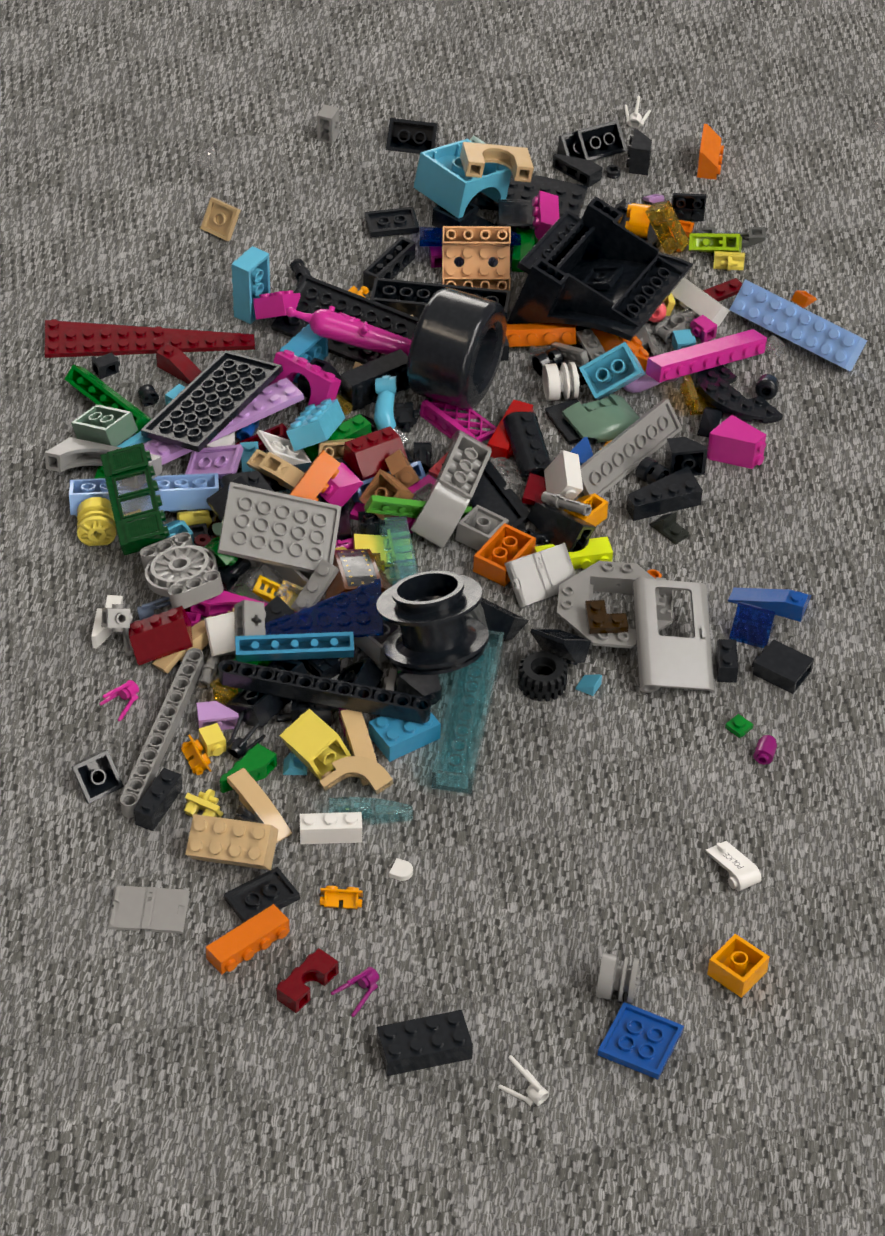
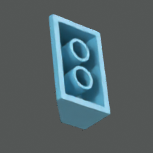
M626 342L579 367L594 398L597 400L607 397L609 394L646 375L637 357Z

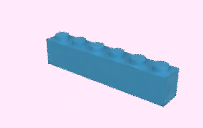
M353 632L235 636L236 661L354 657Z

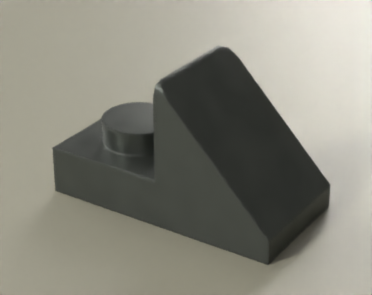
M677 512L662 515L650 523L651 527L675 545L689 536V532L676 523Z

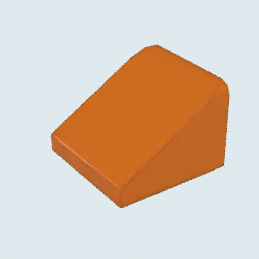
M801 290L795 291L791 301L802 308L817 300L813 295Z

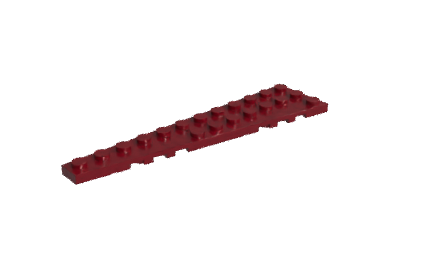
M56 319L45 320V358L103 356L111 352L113 355L156 354L167 343L182 352L255 350L254 334L171 329L160 326L142 327L68 322Z

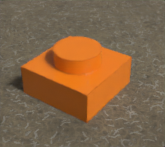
M678 220L674 235L689 238L690 233L693 232L694 223Z

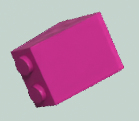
M731 415L710 432L707 458L713 461L753 469L764 461L766 434Z

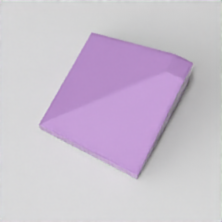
M653 194L642 198L644 201L665 206L664 196L661 194Z

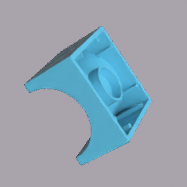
M469 139L420 152L414 182L416 190L457 218L463 217L467 205L480 191L497 203L498 199H506L512 175L511 170L504 165L485 163L482 178L465 176L460 153L463 142L473 143Z

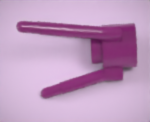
M367 967L360 974L349 979L347 983L333 990L331 995L348 988L356 982L363 989L369 988L351 1014L352 1017H355L371 993L378 988L376 982L379 981V974L374 968Z

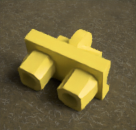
M714 251L713 269H727V271L744 270L745 253Z
M208 789L206 793L200 791L198 797L187 793L185 796L187 803L184 812L189 816L193 817V814H197L199 809L204 811L202 814L204 816L221 818L224 813L220 811V806L216 805L219 799L214 797L215 791L212 789Z

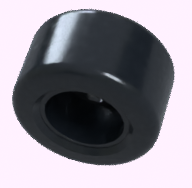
M453 288L438 290L424 307L411 340L407 360V379L411 390L418 395L462 409L475 407L488 392L501 361L507 331V319L502 305L496 301Z

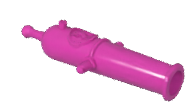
M329 306V309L316 310L312 314L297 311L293 307H289L286 310L288 317H296L308 322L313 333L318 336L384 355L399 349L407 356L409 354L411 339L367 324L366 321L361 322L360 319L345 313L334 312V306Z

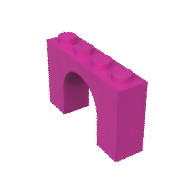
M284 350L275 354L273 363L282 365L283 371L268 386L285 378L293 383L295 376L300 373L307 378L311 387L308 405L315 404L317 406L323 400L329 398L331 400L336 399L341 380L336 378L333 373L321 370L320 366L308 363L307 359L295 356L294 352L290 350Z

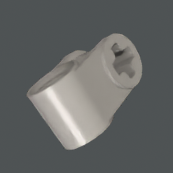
M674 314L663 322L658 323L654 328V335L663 338L666 344L672 342L673 331L685 330V316Z

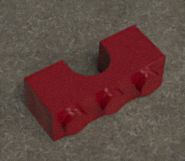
M318 948L313 954H309L299 967H295L286 980H282L277 985V1000L297 1013L311 1000L310 988L305 983L317 981L323 986L327 985L339 973L338 961Z

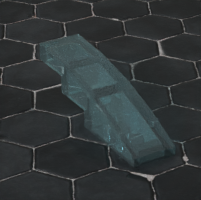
M367 797L328 798L329 813L361 812L362 819L371 818L372 824L413 821L412 805Z

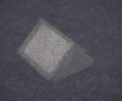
M255 562L251 564L252 566L231 587V591L251 599L266 602V600L252 592L259 575L278 584H281L284 580L272 564ZM262 583L259 589L263 590L265 585ZM268 587L267 593H270L271 588Z

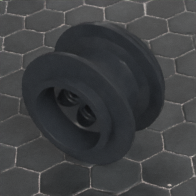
M426 571L405 577L384 591L377 600V612L384 620L400 625L398 629L386 638L383 646L385 656L391 661L392 665L398 670L409 674L437 675L459 670L478 660L484 653L489 641V632L482 622L466 617V614L474 610L482 600L483 592L480 584L474 579L453 572Z

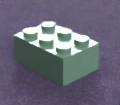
M98 404L71 422L77 439L116 447L124 440L131 438L138 431L132 412Z

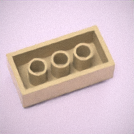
M193 814L185 855L196 860L271 870L279 829L270 824Z

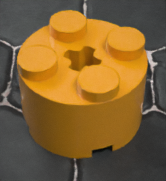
M628 204L626 218H629V221H626L625 228L640 238L648 237L651 205Z

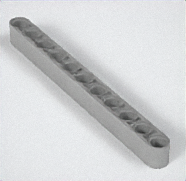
M192 648L186 652L120 797L121 813L127 818L134 817L135 807L152 785L202 673L201 669L204 665L203 652L198 648Z

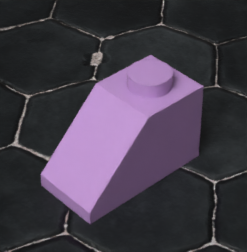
M217 701L196 703L199 728L218 723L221 730L235 728L239 718L237 712Z

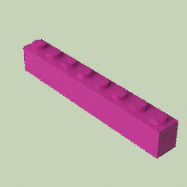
M751 329L649 357L646 374L660 383L765 353L767 337Z

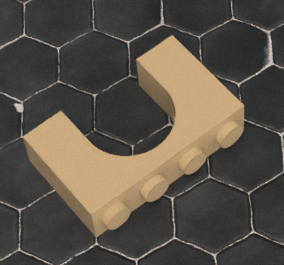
M471 142L462 143L460 159L465 176L482 178L485 163H498L511 170L514 181L531 182L534 167L528 148Z

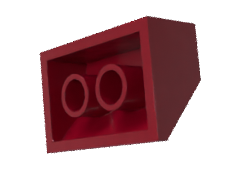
M389 426L345 442L343 460L362 480L374 477L380 469L385 472L390 471L385 459L401 449L406 458L407 455L401 437Z
M183 606L172 608L166 612L155 614L130 624L129 638L138 665L193 647L191 621Z

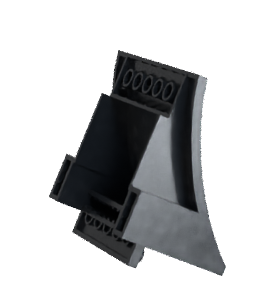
M595 196L587 205L582 218L567 210L519 262L517 267L527 273L528 276L507 323H559L576 325L607 332L631 341L691 270L693 264L683 259L660 253L659 249L619 225L624 214ZM592 267H623L624 272L611 289L594 290L581 282Z

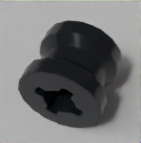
M150 384L141 386L137 392L143 405L146 407L156 404L159 400V395Z

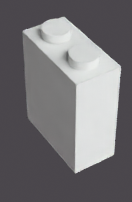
M563 450L544 470L546 491L553 494H562L565 498L574 500L583 491L579 455Z

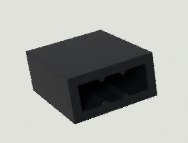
M773 639L769 645L764 646L759 657L756 656L753 660V675L794 694L812 672L814 658Z

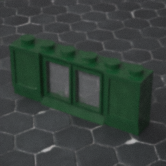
M144 443L112 450L100 455L119 542L124 556L140 552L142 548L170 536L167 525L164 526L163 521H166L164 510H160L159 507L163 505L160 495L156 494V491H159L158 483L152 477L156 475L153 465L149 464V461H152L150 450L145 449Z

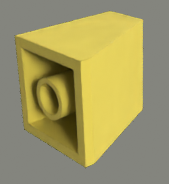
M310 709L300 715L280 735L285 745L319 780L322 779V775L326 772L334 771L332 767L334 761L351 756L340 736Z

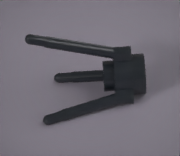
M241 712L231 738L226 743L229 746L227 748L229 754L237 759L241 756L244 757L249 749H252L266 737V735H262L246 747L248 739L260 725L256 723L243 739L240 737L235 739L243 720L244 712Z

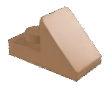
M401 449L385 459L391 475H395L405 487L409 488L421 480Z

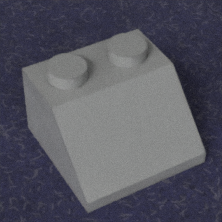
M476 505L458 522L455 540L479 551L504 523L508 524L509 520Z

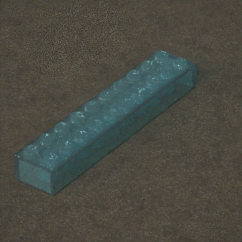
M488 630L489 641L482 656L474 663L455 672L432 771V788L472 794L503 652L504 632Z

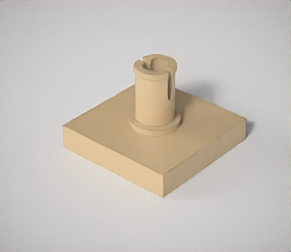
M211 197L200 229L229 241L241 210Z

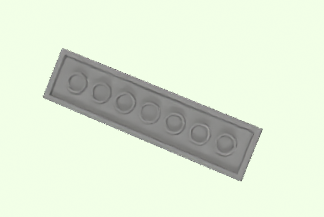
M668 398L661 400L580 466L585 496L595 493L601 497L633 471L645 457H650L667 443V438H673L683 430Z

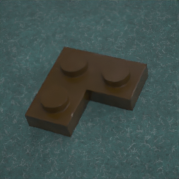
M605 600L585 601L589 634L628 632L626 613L607 614Z

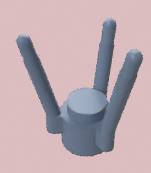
M164 596L150 603L138 606L139 619L149 618L155 615V609L170 605V601L161 603L168 600L169 597Z

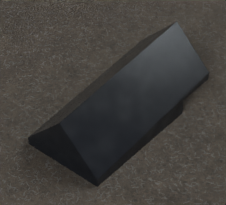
M615 120L560 135L557 154L592 161L625 152L627 148L619 121Z

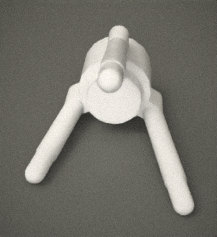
M639 95L637 96L635 111L630 116L627 105H624L626 124L633 128L643 126L651 110H648L643 118L638 113Z
M510 1055L509 1059L531 1084L526 1090L528 1097L503 1085H499L498 1088L525 1101L529 1106L534 1103L537 1106L541 1105L548 1098L549 1092L539 1084L527 1069H524Z

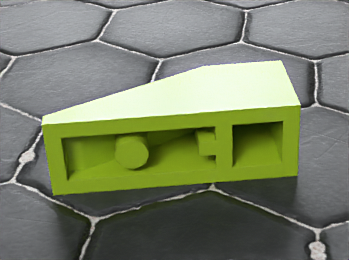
M690 233L689 235L690 251L714 253V251L741 252L742 237L740 234Z

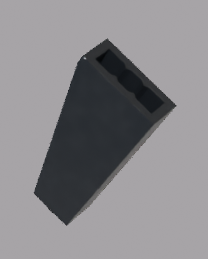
M535 502L527 516L555 546L565 543L568 552H577L584 549L596 528L594 525L547 503Z

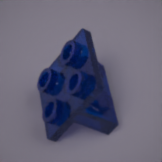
M741 602L738 603L729 639L764 648L765 645H768L770 634L774 630L775 611Z

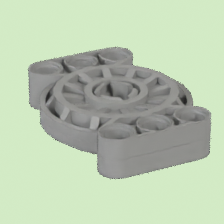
M179 533L146 546L139 552L149 589L160 596L169 597L172 608L183 606L184 609L218 596L224 590L214 554L204 547L193 545L189 533Z

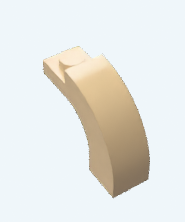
M348 756L334 761L332 767L335 771L326 772L320 780L321 787L326 791L346 778L358 777L365 780L376 795L393 784V779L385 768L376 761L362 756Z

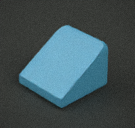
M584 675L576 686V690L594 696L602 684V675Z
M289 753L284 759L283 775H307V767L295 754Z

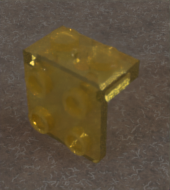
M691 375L683 376L680 391L684 396L685 405L690 415L703 414L706 406L717 409L702 397L698 387L695 388Z

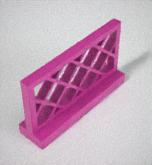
M424 400L421 403L420 416L450 439L458 430H461L482 442L491 438L497 428L473 409H462L440 401L430 402L429 400ZM446 409L456 410V412L446 411ZM458 410H466L468 414L460 413ZM458 418L468 419V421L458 420ZM470 419H478L480 423L472 422ZM470 427L480 428V430L470 429ZM482 428H490L492 431H483Z

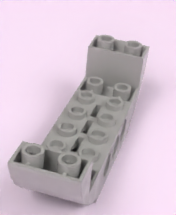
M458 430L452 436L447 447L450 450L424 507L415 518L410 529L441 548L445 546L472 499L492 453L491 447L461 430Z

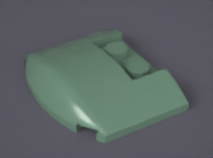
M609 394L608 398L581 404L577 402L562 411V415L582 439L584 437L596 438L597 442L613 440L640 418L622 396Z

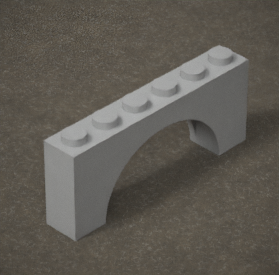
M69 437L45 452L46 469L63 472L80 466H103L100 455L120 449V447ZM151 454L152 461H149V464L154 467L156 474L152 476L154 479L162 473V459L159 455ZM145 474L122 479L123 486L137 489L147 483Z

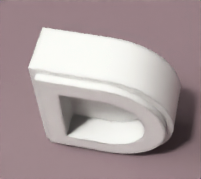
M396 858L389 872V877L400 881L410 879L413 875L412 864Z

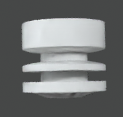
M565 362L562 363L560 371L556 363L543 365L542 381L546 401L559 400L561 392L565 399H569L570 395L572 399L578 398L580 381L575 362H569L568 367Z

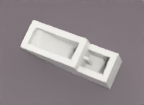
M107 595L105 608H112V604H123V596ZM97 608L91 636L92 647L96 649L112 634V628L101 627L102 609Z

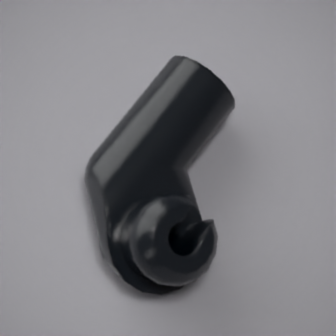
M532 529L525 531V533L536 538V545H549L551 542L544 534L535 533Z

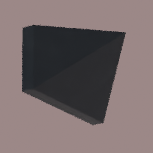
M706 406L697 435L709 438L710 432L720 424L723 412Z

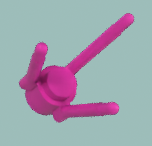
M128 680L123 685L104 694L102 697L106 699L99 704L103 705L117 696L124 700L130 699L118 718V721H121L134 701L138 699L136 694L139 692V687L134 681Z

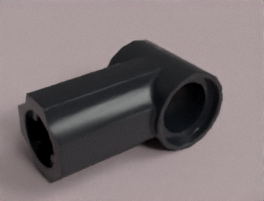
M414 442L413 458H415V462L421 461L426 474L431 468L432 442Z
M238 557V560L233 565L219 567L218 572H220L223 587L227 590H232L238 583V578L252 566L251 562L248 559Z

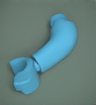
M385 375L375 380V390L378 397L374 410V422L377 430L389 426L394 430L396 426L393 412L397 389L396 376Z

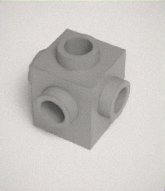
M112 604V608H102L101 627L112 628V632H123V628H130L133 618L130 609L124 608V604Z

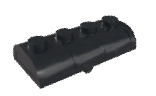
M533 412L510 413L503 419V423L520 477H529L530 473L545 477L544 470L551 464V459L536 414Z

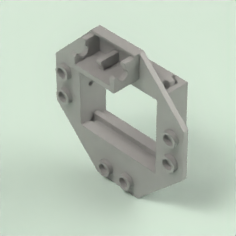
M598 561L559 585L557 616L578 632V636L591 640L593 646L632 649L637 647L636 629H628V632L589 634L585 601L593 599V591L633 594V581L638 577L655 578L635 563ZM656 577L659 580H666V578ZM655 588L658 632L672 624L674 591L672 589Z

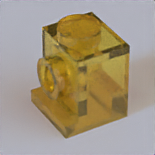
M219 677L210 683V687L213 689V698L224 706L238 693V688L222 685Z

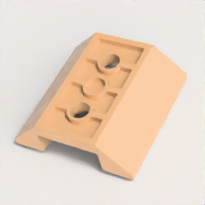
M443 226L442 284L510 291L511 227ZM458 257L464 260V264L461 267H457L454 264V260ZM490 258L497 259V266H489L488 260Z

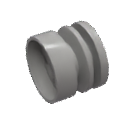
M603 953L596 997L611 999L613 991H618V1001L622 1002L623 993L626 992L628 993L627 1003H633V999L638 992L641 975L640 959L634 958L633 966L628 967L629 957H625L621 966L618 965L617 955Z

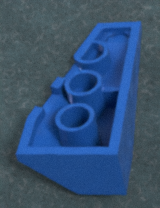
M734 587L728 602L801 622L812 595L790 589Z

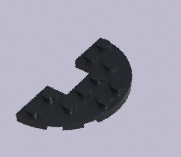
M724 365L697 372L696 383L699 386L698 391L708 403L726 414L729 411L738 415L737 418L751 422L752 419L761 420L762 423H773L782 420L783 414L763 397L757 396L746 399L739 391L734 389L730 384L736 381L737 376Z

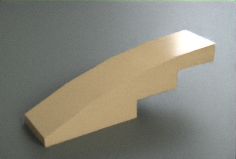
M202 620L192 626L193 647L156 659L152 664L168 674L178 661H183L189 649L198 648L202 651L209 643L205 621Z
M348 709L340 711V716L346 730V738L351 749V756H362L377 762L362 712ZM360 778L362 786L368 785L365 780Z
M244 768L227 777V783L239 794V801L253 815L256 812L264 824H270L279 829L276 843L292 834L271 800Z

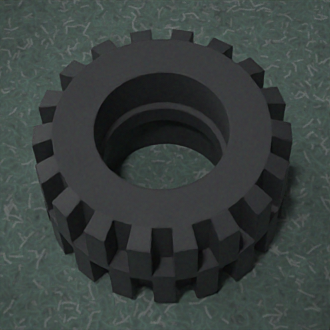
M535 650L532 651V654H526L525 658H522L519 663L518 685L520 691H523V695H530L529 699L532 700L538 698L537 701L542 702V699H545L547 702L550 701L551 697L555 700L558 698V695L561 696L563 690H566L568 665L565 663V659L559 657L560 655L557 653L553 654L549 650L548 652L544 650L537 652Z

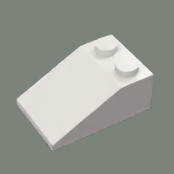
M261 430L256 432L270 453L288 463L296 465L311 462L303 449L294 451L290 440Z

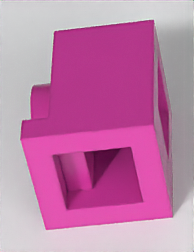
M704 315L691 321L692 333L695 337L701 339V343L708 342L716 337L717 324Z

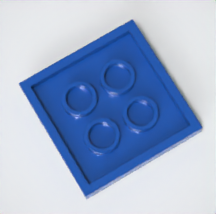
M624 1002L601 1043L597 1055L658 1080L684 1030V1026Z

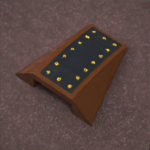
M370 549L335 550L333 565L339 569V572L326 590L324 607L343 606L344 595L379 593L380 597L384 591L392 587Z

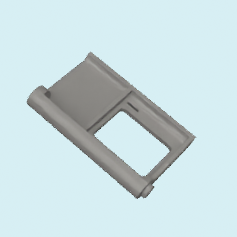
M638 577L633 581L640 691L651 693L659 690L660 687L708 690L711 693H715L706 584ZM655 588L687 590L691 593L694 638L659 635Z

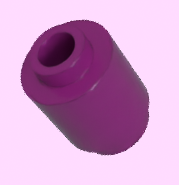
M763 735L758 740L753 757L759 764H770L773 761L777 749L776 739L771 735Z

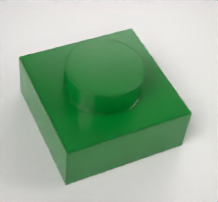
M737 714L725 724V728L738 738H741L753 729V724L740 714Z

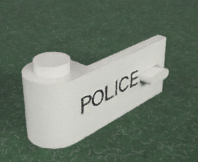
M727 841L717 843V845L706 849L707 854L729 872L728 883L732 889L741 891L761 882V873L758 867Z

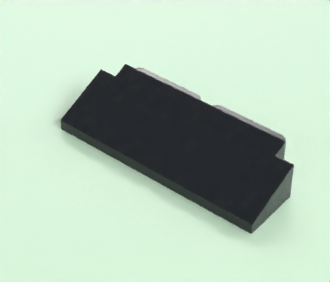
M488 460L473 497L470 500L473 507L479 505L508 519V525L520 531H526L524 524L528 522L527 516L530 511L512 489H504L506 486L505 479L491 461Z

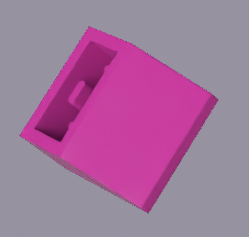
M293 290L259 294L260 298L253 299L256 320L286 316V310L289 307L297 308L300 293H293Z

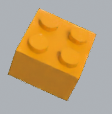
M734 934L709 959L707 975L742 998L767 973L770 956L737 934Z

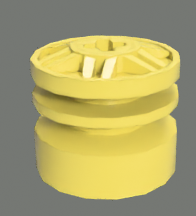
M91 497L79 504L77 508V536L80 541L88 546L108 545L114 541L116 537V524L111 502L106 498Z

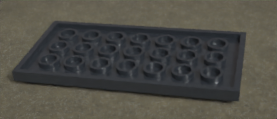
M306 274L293 292L300 293L297 311L312 314L316 310L329 309V306H334V312L345 313L360 319L361 322L366 321L367 324L411 340L419 318ZM286 315L276 317L271 328L289 337H295L309 323ZM328 339L329 353L354 363L356 361L366 364L385 356L384 354Z
M225 350L141 429V434L144 437L200 452L283 371L282 365Z

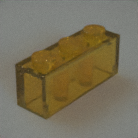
M670 201L653 203L646 211V214L665 253L682 252L689 245V240Z

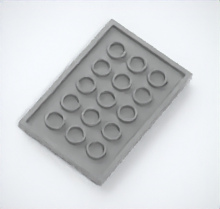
M230 482L218 553L313 573L322 559L333 565L342 506Z

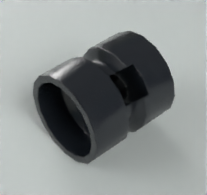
M556 347L546 350L545 353L540 352L532 356L533 368L539 376H542L544 364L556 363L560 370L561 364L564 363L562 353Z
M645 457L636 469V477L648 484L670 475L668 468L658 464L657 461L650 457Z

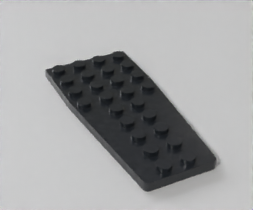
M532 174L531 182L514 181L513 175H511L506 200L533 201V198L537 197L539 191L558 196L559 218L567 210L579 217L588 187ZM481 191L470 201V203L478 206L479 209L498 211V203Z

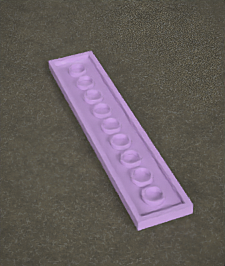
M287 378L267 386L209 443L304 400L303 393ZM155 439L144 443L145 449L150 450V454L161 456L162 465L193 451Z

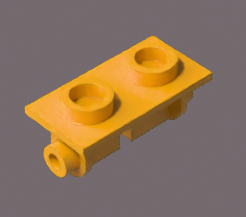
M189 734L190 741L184 742L181 750L188 760L192 772L196 773V775L203 774L206 769L211 772L212 770L209 767L211 761L206 753H202L203 745L198 739L194 740Z
M326 886V888H320L321 895H324V897H320V905H324V907L339 908L340 900L343 901V908L345 909L362 908V899H359V897H363V891L357 887L338 889L337 886Z

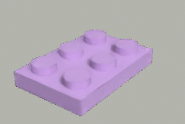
M241 444L203 448L200 452L192 451L185 475L218 473V479H221L225 475L237 473L244 448Z

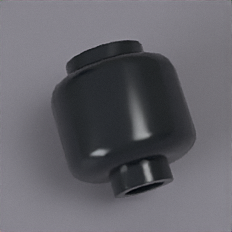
M771 374L760 376L755 386L757 396H761L765 400L774 398L779 389V381Z

